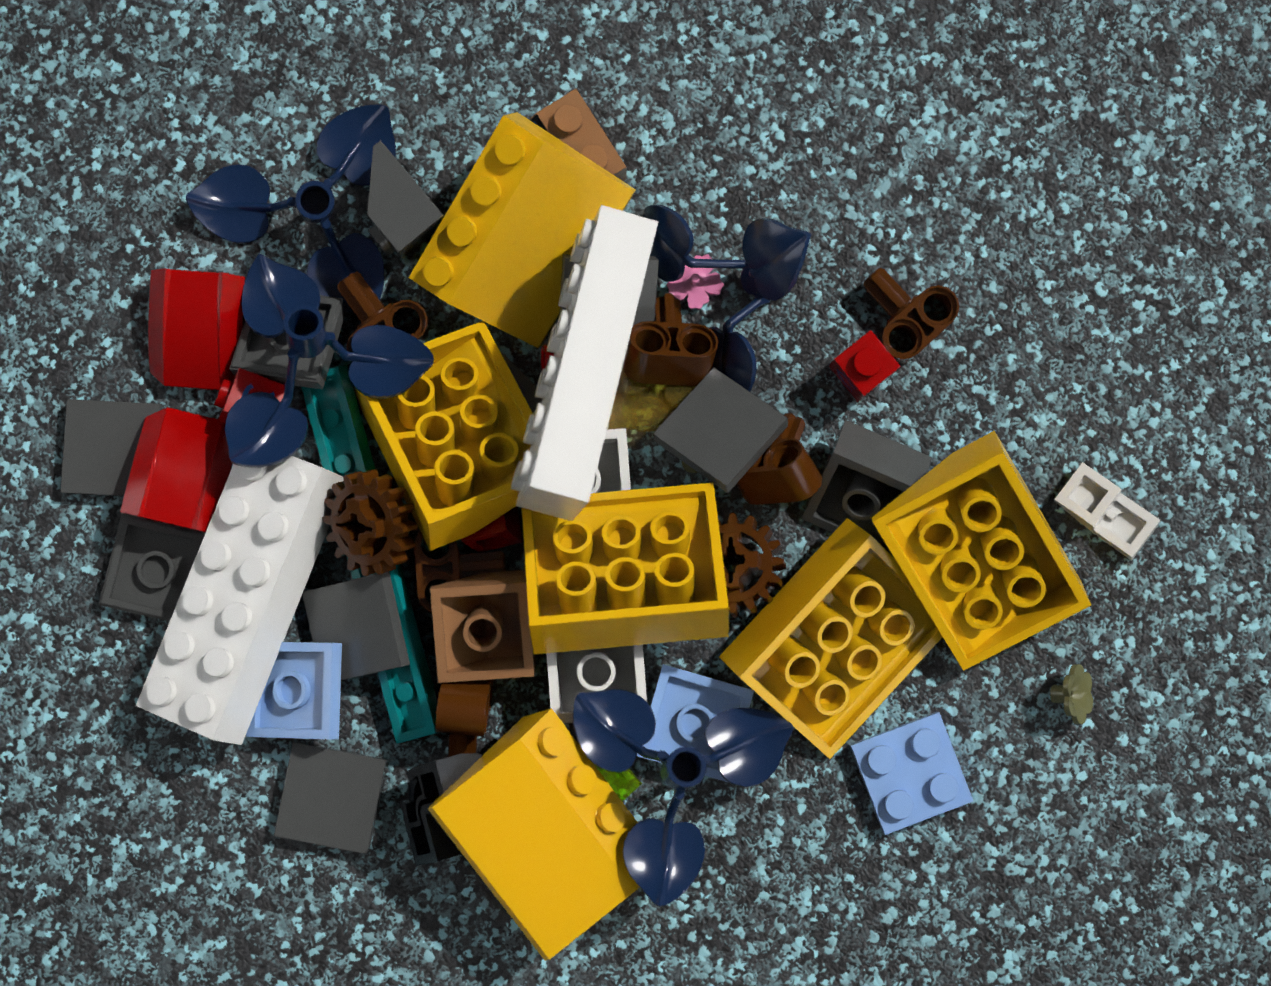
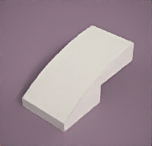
M1082 462L1054 501L1095 535L1132 561L1160 524V519L1123 495L1121 488Z

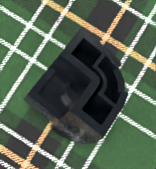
M478 753L458 754L415 766L406 772L410 781L409 799L401 801V806L416 866L438 862L462 854L427 808L482 755Z

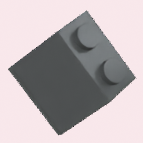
M380 140L373 146L367 215L373 226L368 232L388 257L396 252L403 260L435 233L443 219V214Z
M845 420L821 471L822 485L810 497L801 519L833 533L848 518L868 532L890 552L873 524L872 517L927 474L932 457Z

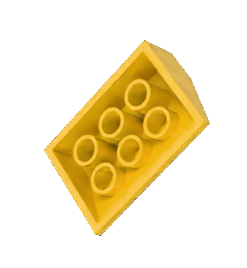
M515 112L503 115L408 278L447 304L539 348L559 317L560 306H558L561 291L563 254H571L577 234L581 233L586 218L593 220L601 205L624 211L636 189L520 113Z
M484 321L424 342L423 344L434 356L433 365L408 390L400 395L388 399H377L368 397L355 388L357 402L398 486H403L406 490L403 496L406 503L414 505L411 513L430 551L476 533L516 507L519 491L511 489L512 480L518 461H522L525 451H529L531 446L530 444L523 443V438L531 414H534Z
M995 430L951 453L872 517L873 524L963 671L1091 606L1082 581Z
M714 482L591 493L589 503L572 521L522 508L528 616L534 654L729 637V606Z
M846 518L772 598L773 601L770 604L768 603L723 651L719 658L827 758L831 759L941 640L942 635L895 558L868 532Z
M552 708L522 717L427 808L544 960H550L639 888L629 875L623 860L624 840L628 832L638 822L600 771L586 757L578 742Z

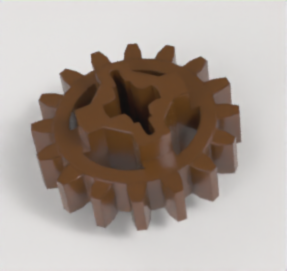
M374 469L343 476L344 481L334 483L331 486L336 496L325 498L324 502L332 510L331 515L323 517V522L331 525L333 531L326 536L327 542H337L339 547L336 549L335 556L337 559L347 556V569L350 571L361 568L362 575L369 576L375 573L380 575L395 570L396 565L405 563L408 560L405 550L415 548L416 543L408 536L409 531L418 529V524L408 520L407 515L414 509V505L404 504L401 500L406 491L405 488L402 486L392 489V476L388 474L379 477L377 470Z
M730 513L728 524L722 525L719 520L718 523L720 540H722L721 548L729 612L733 618H738L741 606L746 605L748 610L755 614L757 613L756 600L761 598L769 604L773 601L768 589L770 586L782 588L783 582L775 574V571L786 569V563L784 559L774 557L783 548L779 540L768 542L773 534L768 525L756 531L757 521L753 516L749 515L744 524H740L736 514ZM744 537L759 545L763 554H759L758 551H748L745 548ZM736 551L742 564L736 565L732 580L725 566L732 564V558L735 557ZM755 578H760L752 588L745 591V588Z

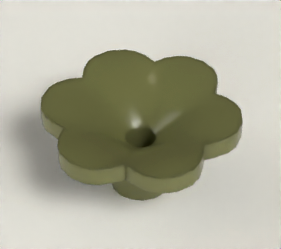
M1073 664L1069 675L1064 677L1063 685H1052L1050 690L1052 703L1064 704L1066 716L1071 717L1073 723L1077 725L1085 723L1086 714L1091 713L1093 708V697L1091 694L1092 678L1090 673L1084 672L1081 664Z

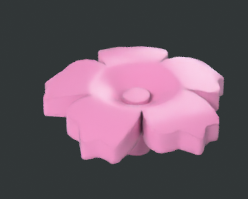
M709 254L704 256L696 255L694 257L695 259H712ZM685 265L683 276L679 280L668 282L666 286L669 290L668 293H672L680 301L687 297L689 309L701 310L703 305L709 303L708 294L720 295L724 283L720 280L719 273H711L714 268H690Z

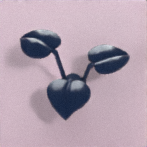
M365 105L348 110L331 120L319 135L317 156L325 166L336 170L324 182L309 181L303 184L298 189L296 197H289L287 200L275 203H267L270 197V187L265 177L255 168L237 164L215 171L199 186L187 193V204L205 228L218 237L235 243L253 242L263 237L268 229L266 212L297 208L299 215L305 221L321 224L331 246L317 250L311 256L308 263L307 275L316 283L320 295L343 298L337 290L338 283L351 273L358 271L380 300L384 287V263L379 249L372 240L359 233L350 234L338 242L328 218L334 211V195L331 188L341 179L343 174L354 185H370L372 153L375 144L381 140L393 156L396 157V144L389 109L386 105ZM346 302L348 306L346 312L355 314Z
M654 204L647 206L644 209L645 214L643 217L658 221L650 256H655L659 260V279L667 282L679 280L684 274L685 265L690 268L743 269L741 272L742 287L748 294L754 295L755 299L723 324V331L717 327H710L718 339V347L712 369L716 368L750 392L756 377L755 354L748 340L742 334L733 332L736 324L759 306L769 303L770 300L782 299L791 291L796 284L797 277L804 263L811 233L791 228L773 219H757L752 221L745 230L742 244L744 260L695 259L688 255L693 247L694 239L692 231L684 218L673 209L663 205Z
M258 254L245 279L242 293V312L249 328L262 337L274 338L285 332L290 349L287 353L289 361L284 396L281 402L270 393L255 392L243 396L231 407L225 424L230 461L242 467L262 468L280 463L300 449L307 435L308 422L302 412L289 408L293 398L297 364L300 357L313 358L319 355L326 346H330L344 361L352 362L349 367V379L359 392L371 398L388 399L408 390L428 371L434 362L433 354L417 338L402 330L385 325H373L359 329L352 337V352L345 350L336 340L333 332H325L323 317L318 311L321 298L316 283L307 274L298 269L285 266L262 254Z
M618 689L581 692L577 694L573 704L574 731L582 751L594 765L609 772H624L632 766L638 753L645 758L662 763L661 777L664 783L674 790V795L665 815V822L655 818H647L638 822L628 832L623 845V860L629 875L654 905L664 906L680 897L693 883L703 864L705 845L699 828L689 822L674 823V817L681 800L685 796V790L700 783L706 774V765L718 761V769L721 776L729 783L742 787H752L761 784L774 773L780 763L785 746L793 732V725L778 715L760 709H729L714 717L705 729L706 743L714 753L702 755L695 748L680 747L668 754L663 750L655 751L643 746L653 737L656 722L652 708L641 696L627 690Z

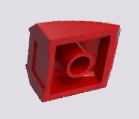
M167 268L151 270L148 313L150 373L164 386L220 390L224 379L233 381L235 376L229 368L245 321L242 312V293L246 277L224 272H201Z
M169 407L145 417L120 513L206 533L233 464L229 459L225 425L217 423L218 419Z

